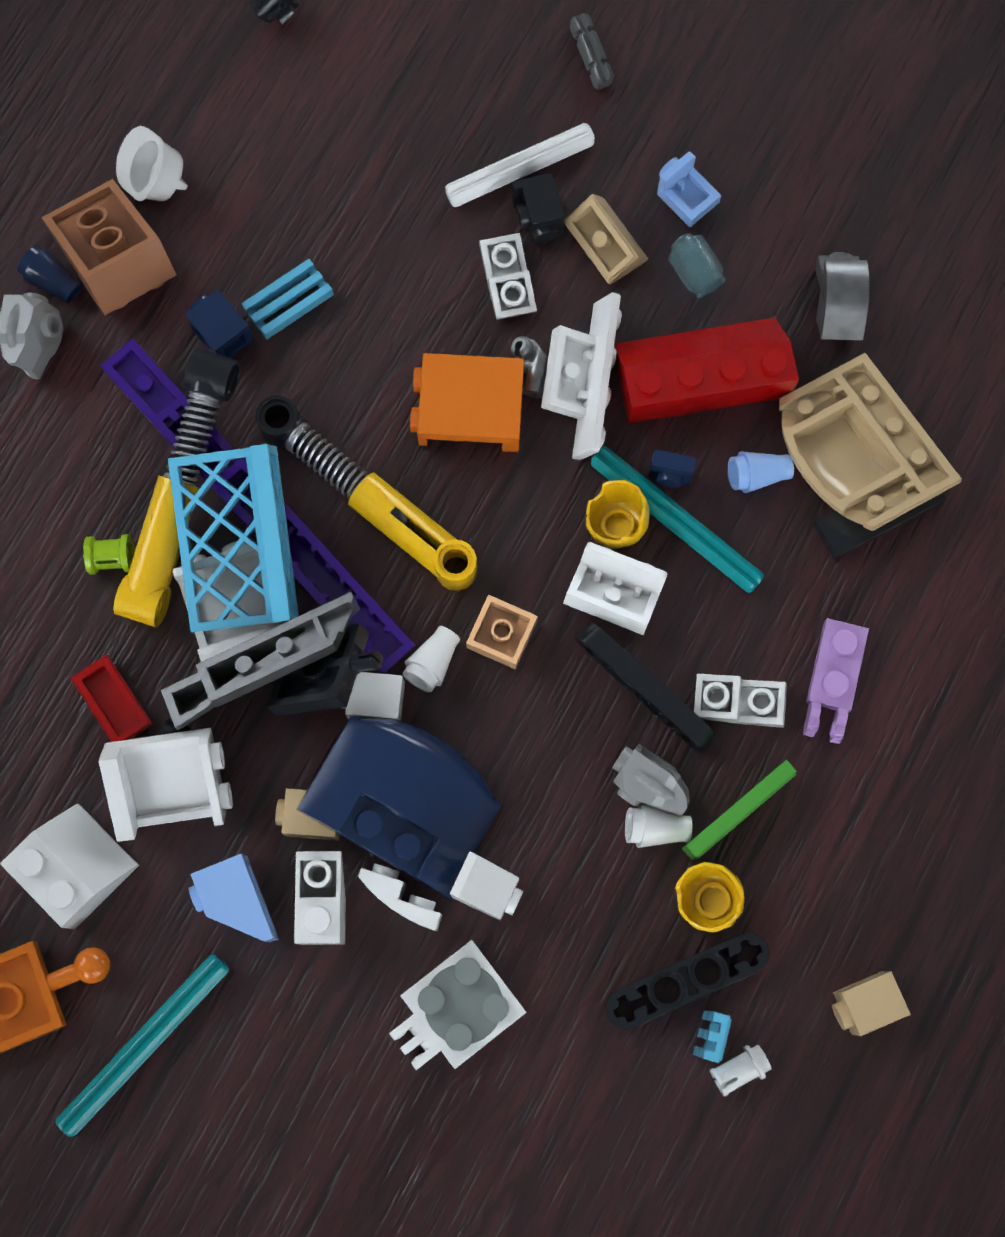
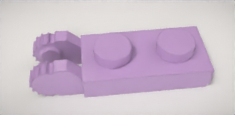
M829 618L824 621L806 703L809 705L803 735L814 737L820 724L821 707L835 710L829 731L830 742L840 744L842 741L848 713L852 710L869 628Z

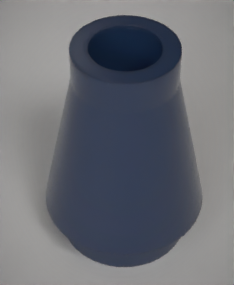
M37 245L31 247L18 264L17 271L23 275L24 282L59 297L66 303L72 302L82 288V283L72 276L48 248L42 249Z

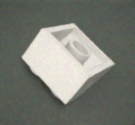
M78 803L35 829L0 863L61 928L76 929L139 866Z

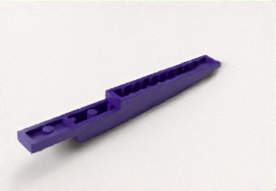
M131 339L100 366L153 424L167 443L176 450L173 444L178 443L175 436H180L181 434L177 429L183 427L180 422L185 421L182 414L187 413L184 407L190 405L187 403L188 398L136 341ZM213 427V430L208 432L212 437L206 438L209 444L204 445L207 451L202 452V454L234 449ZM245 458L231 460L220 474L237 489L248 477ZM219 462L205 464L214 470ZM197 467V470L200 472L197 474L198 477L205 482L210 475L202 468ZM217 480L210 487V490L225 506L234 495ZM249 486V488L246 490L244 494L251 499V492ZM240 499L231 510V513L247 529L254 520L253 508ZM284 502L294 581L318 607L351 592L360 610L352 616L349 625L360 623L370 633L364 653L379 651L383 657V664H380L382 668L378 671L381 674H385L415 647L414 643ZM255 530V531L252 533V535H253V536L255 537V539L257 540V538H256V530Z

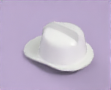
M143 126L133 128L126 135L117 156L116 175L121 187L138 201H143L144 199L166 201L176 189H187L188 185L181 178L183 171V158L181 154L166 144L149 128Z

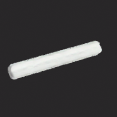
M582 123L455 180L445 186L447 198L453 207H458L594 145L595 137L593 131L587 123Z

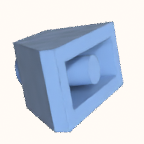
M238 854L190 874L194 885L189 887V894L197 912L204 910L206 917L265 942H273L279 939L248 856Z

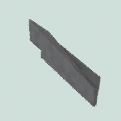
M351 592L206 659L196 664L198 673L162 689L161 692L175 728L179 730L214 707L217 708L336 652L352 616L360 610Z

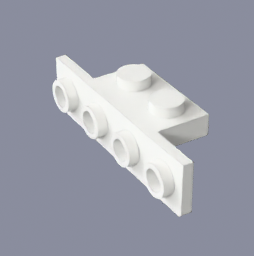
M614 292L593 304L589 334L561 325L552 330L541 408L577 419L572 459L582 460L598 453L605 440L606 430L603 427L605 409L611 398V389L608 386L610 372L616 360L614 342L616 330L620 325L622 317L621 310L619 309L621 295Z

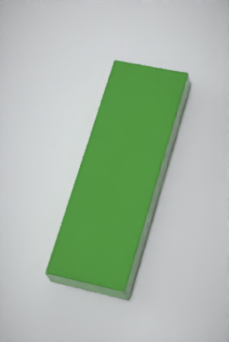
M785 760L686 844L682 850L691 861L700 858L796 776L795 773L797 771Z

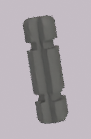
M582 13L579 16L572 17L570 20V30L574 39L578 41L576 45L585 67L591 73L589 77L593 87L601 90L611 86L614 82V73L610 64L606 63L608 58L597 32L593 31L594 24L590 15Z

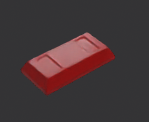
M108 654L70 678L111 742L133 739L153 726V723Z

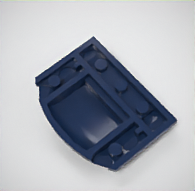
M351 716L296 810L443 897L450 899V892L469 851L472 853L476 852L500 808L497 798L493 797L486 781L477 769L465 757L441 739L422 729L397 720L387 718L361 719L362 716Z

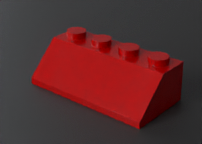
M776 318L614 344L616 349V365L628 424L780 399L793 392L799 381L791 341Z

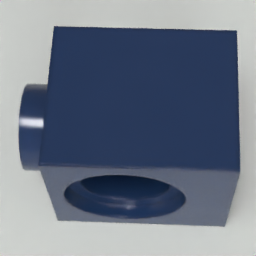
M218 289L210 295L199 297L193 302L190 310L185 313L192 331L210 352L233 358L254 342L248 324Z

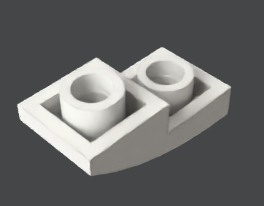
M520 233L480 240L479 246L496 320L537 312Z
M697 674L694 713L701 719L784 728L787 684L786 682L742 680L741 676Z
M374 864L372 871L361 868L358 877L379 900L403 917L425 928L438 931L443 915L434 911L436 902L415 895H410L408 902L402 901L406 884L403 881L397 880L399 871L378 864Z

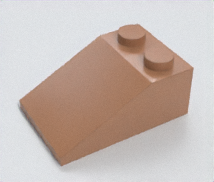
M113 179L42 217L45 225L104 315L123 308L130 301L150 290L159 288L164 282L177 276L159 237Z

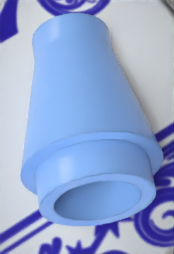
M741 451L738 456L730 457L728 461L730 485L733 490H742L744 493L782 480L792 479L794 475V464L789 454L774 455Z

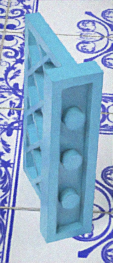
M261 444L250 446L249 448L168 458L190 631L199 632L290 621L298 617L277 446ZM246 458L248 477L237 489L220 474L231 460ZM219 462L214 470L205 463ZM198 465L210 475L196 494L183 485L182 466ZM216 480L234 493L220 513L202 500ZM249 486L251 492V499L244 494L246 490L249 488ZM185 495L191 499L187 506L185 501ZM240 499L253 508L254 520L245 532L226 519ZM197 505L215 518L202 538L189 529L188 517ZM221 523L240 537L226 557L207 543ZM255 530L257 542L250 538ZM191 539L197 543L193 550L191 547ZM245 543L249 544L259 553L260 563L250 576L231 562ZM203 548L221 562L208 581L197 574L194 569L193 561ZM227 567L246 581L232 600L213 586ZM260 574L262 576L263 586L256 581L257 577ZM196 582L203 586L199 593L197 592ZM251 586L264 595L266 614L251 616L237 605ZM210 592L227 607L217 620L201 622L199 603ZM232 610L241 616L239 618L226 619Z

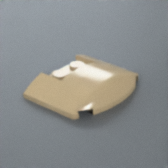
M866 353L780 398L779 411H782V434L795 466L822 500L847 519L863 525L866 529L874 531L961 483L962 478Z

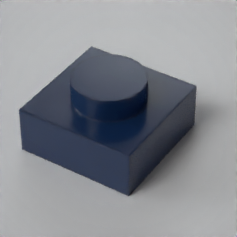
M654 449L648 478L656 479L659 485L668 488H680L681 485L689 486L694 474L696 457Z

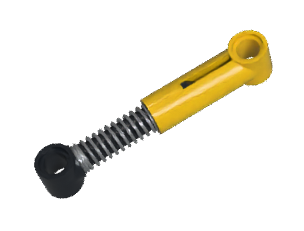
M196 348L192 352L184 375V387L190 393L187 403L190 405L184 407L187 413L182 414L185 421H181L180 424L183 427L177 429L181 434L180 436H175L176 440H178V443L173 444L176 450L170 451L174 455L173 458L202 454V452L207 451L204 445L209 444L206 438L212 437L208 432L213 430V427L210 426L211 423L216 422L213 419V415H218L215 410L220 408L221 401L228 402L236 390L241 370L239 360L200 348ZM182 466L183 485L196 494L200 488L196 487L193 481H198L195 474L200 473L197 470L199 466ZM165 472L163 476L158 475L129 572L122 579L118 587L113 607L114 614L156 628L162 623L169 607L171 598L170 584L173 577L172 570L176 568L180 555L169 472ZM185 495L186 506L191 499ZM192 513L188 517V524L190 522Z
M273 395L260 402L256 409L255 418L260 432L268 444L284 450L288 449L292 454L296 453L297 458H302V462L307 463L309 468L313 467V471L319 472L320 477L324 476V480L330 481L331 486L336 485L337 491L341 490L342 495H347L348 505L434 574L443 587L449 590L460 591L473 584L477 577V557L470 544L457 540L376 473L373 472L366 476L367 471L360 472V466L355 468V462L349 463L350 458H344L343 452L338 454V448L332 449V443L327 444V439L321 440V434L315 435L316 430L310 429V425H307L308 421L298 414L295 404L285 396ZM286 416L289 418L288 423L282 428L277 429L269 426L275 417ZM408 527L412 528L416 533H418L421 537H423L426 541H428V542H429L432 546H434L437 550H435L433 547H431L428 543H426L422 538H420L417 534H415V533H414L412 530H410ZM454 557L462 558L468 564L464 571L457 574L448 572L444 565L449 559Z

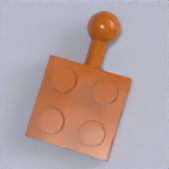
M37 941L28 942L0 954V1054L67 1026L55 991L79 980L88 984L102 981L110 970V959L106 952L96 947L86 948L76 956L73 964L52 973L47 971Z

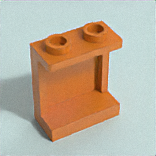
M423 353L422 368L415 367L413 377V392L420 393L419 407H412L410 416V432H417L419 445L428 446V439L502 443V451L519 452L524 359Z

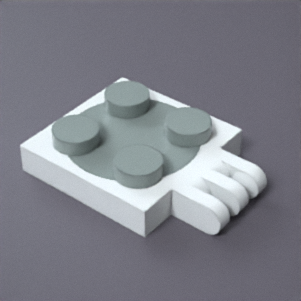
M471 940L400 995L413 1012V1015L389 1034L395 1041L403 1037L410 1030L414 1037L400 1048L404 1055H407L419 1044L425 1052L417 1055L411 1062L415 1070L419 1069L440 1051L453 1068L456 1069L527 1012Z

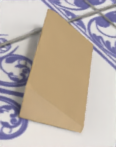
M591 194L564 219V224L608 284L614 283L648 260L643 250L601 196Z

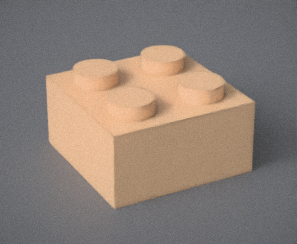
M488 595L466 642V647L516 670L537 624L538 616Z

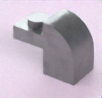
M845 252L817 255L815 271L820 286V296L816 321L821 339L863 340L869 304V268L867 260H859V256H852Z

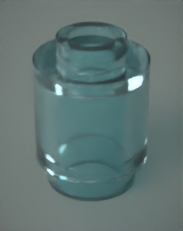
M688 233L678 238L671 245L672 252L669 254L668 260L689 292H695L698 298H702L717 290L725 282L726 278L722 274L724 268L702 235L692 236L691 233Z

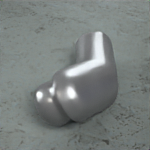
M525 336L517 337L512 342L511 352L515 358L524 359V371L527 373L522 393L528 397L542 398L548 356L533 339Z

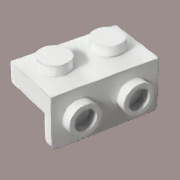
M588 542L563 604L644 635L666 580L667 572L655 568L648 563H643L617 553L610 548Z

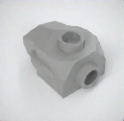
M40 294L4 295L0 311L2 357L8 364L23 369L30 378L40 379L48 361L56 353L62 340L64 328L59 310L48 303L49 300Z
M638 744L634 751L626 746L612 767L619 772L613 781L619 787L617 794L635 807H640L644 803L656 809L682 816L690 802L688 787L676 768L641 744Z

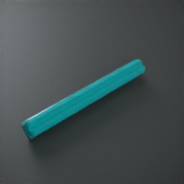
M602 446L599 452L593 455L591 459V466L609 481L627 480L639 486L647 499L650 514L743 590L751 593L760 584L764 575L759 569L612 450Z
M209 955L56 1118L55 1123L64 1134L69 1137L77 1135L228 973L229 968L217 955Z

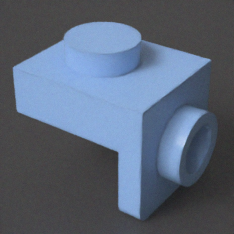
M690 151L682 158L674 157L664 165L659 173L660 180L657 195L689 227L693 226L719 204L721 194L694 168L696 157Z

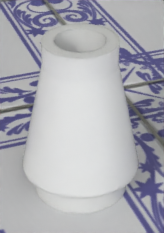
M438 626L434 634L405 661L406 668L403 676L406 680L425 692H432L435 686H441L455 647L460 641L458 635L444 626Z
M641 804L638 808L629 807L627 810L625 838L627 843H636L637 848L675 842H690L693 829L691 816H679Z

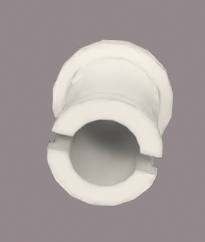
M746 1045L743 1047V1053L716 1068L710 1069V1073L716 1079L714 1081L724 1097L757 1077L761 1080L766 1078L765 1073L771 1070V1065L759 1045L752 1048Z

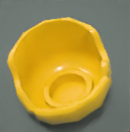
M627 480L607 481L602 484L601 492L594 499L588 501L586 527L594 541L607 548L619 549L632 546L643 537L649 526L650 508L647 499L639 486Z
M703 862L689 867L675 886L678 910L682 917L697 930L714 933L732 927L743 912L745 902L743 886L739 878L724 865Z

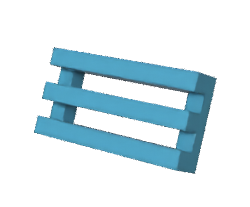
M307 259L241 304L264 338L268 340L332 297L334 293L330 285L324 281L321 273L315 269L312 261ZM317 286L319 288L269 323H264L265 319L280 309L286 308L313 287Z
M703 1011L702 1019L710 1021L708 1030L699 1028L697 1037L706 1040L704 1048L694 1047L693 1055L716 1063L722 1061L732 1021L730 1019L731 1016L713 1011Z

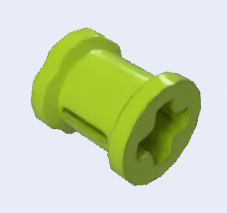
M123 534L120 539L96 540L93 536L85 538L83 544L84 564L86 571L90 575L97 574L99 570L123 569L124 572H129L135 553L134 542L130 534Z

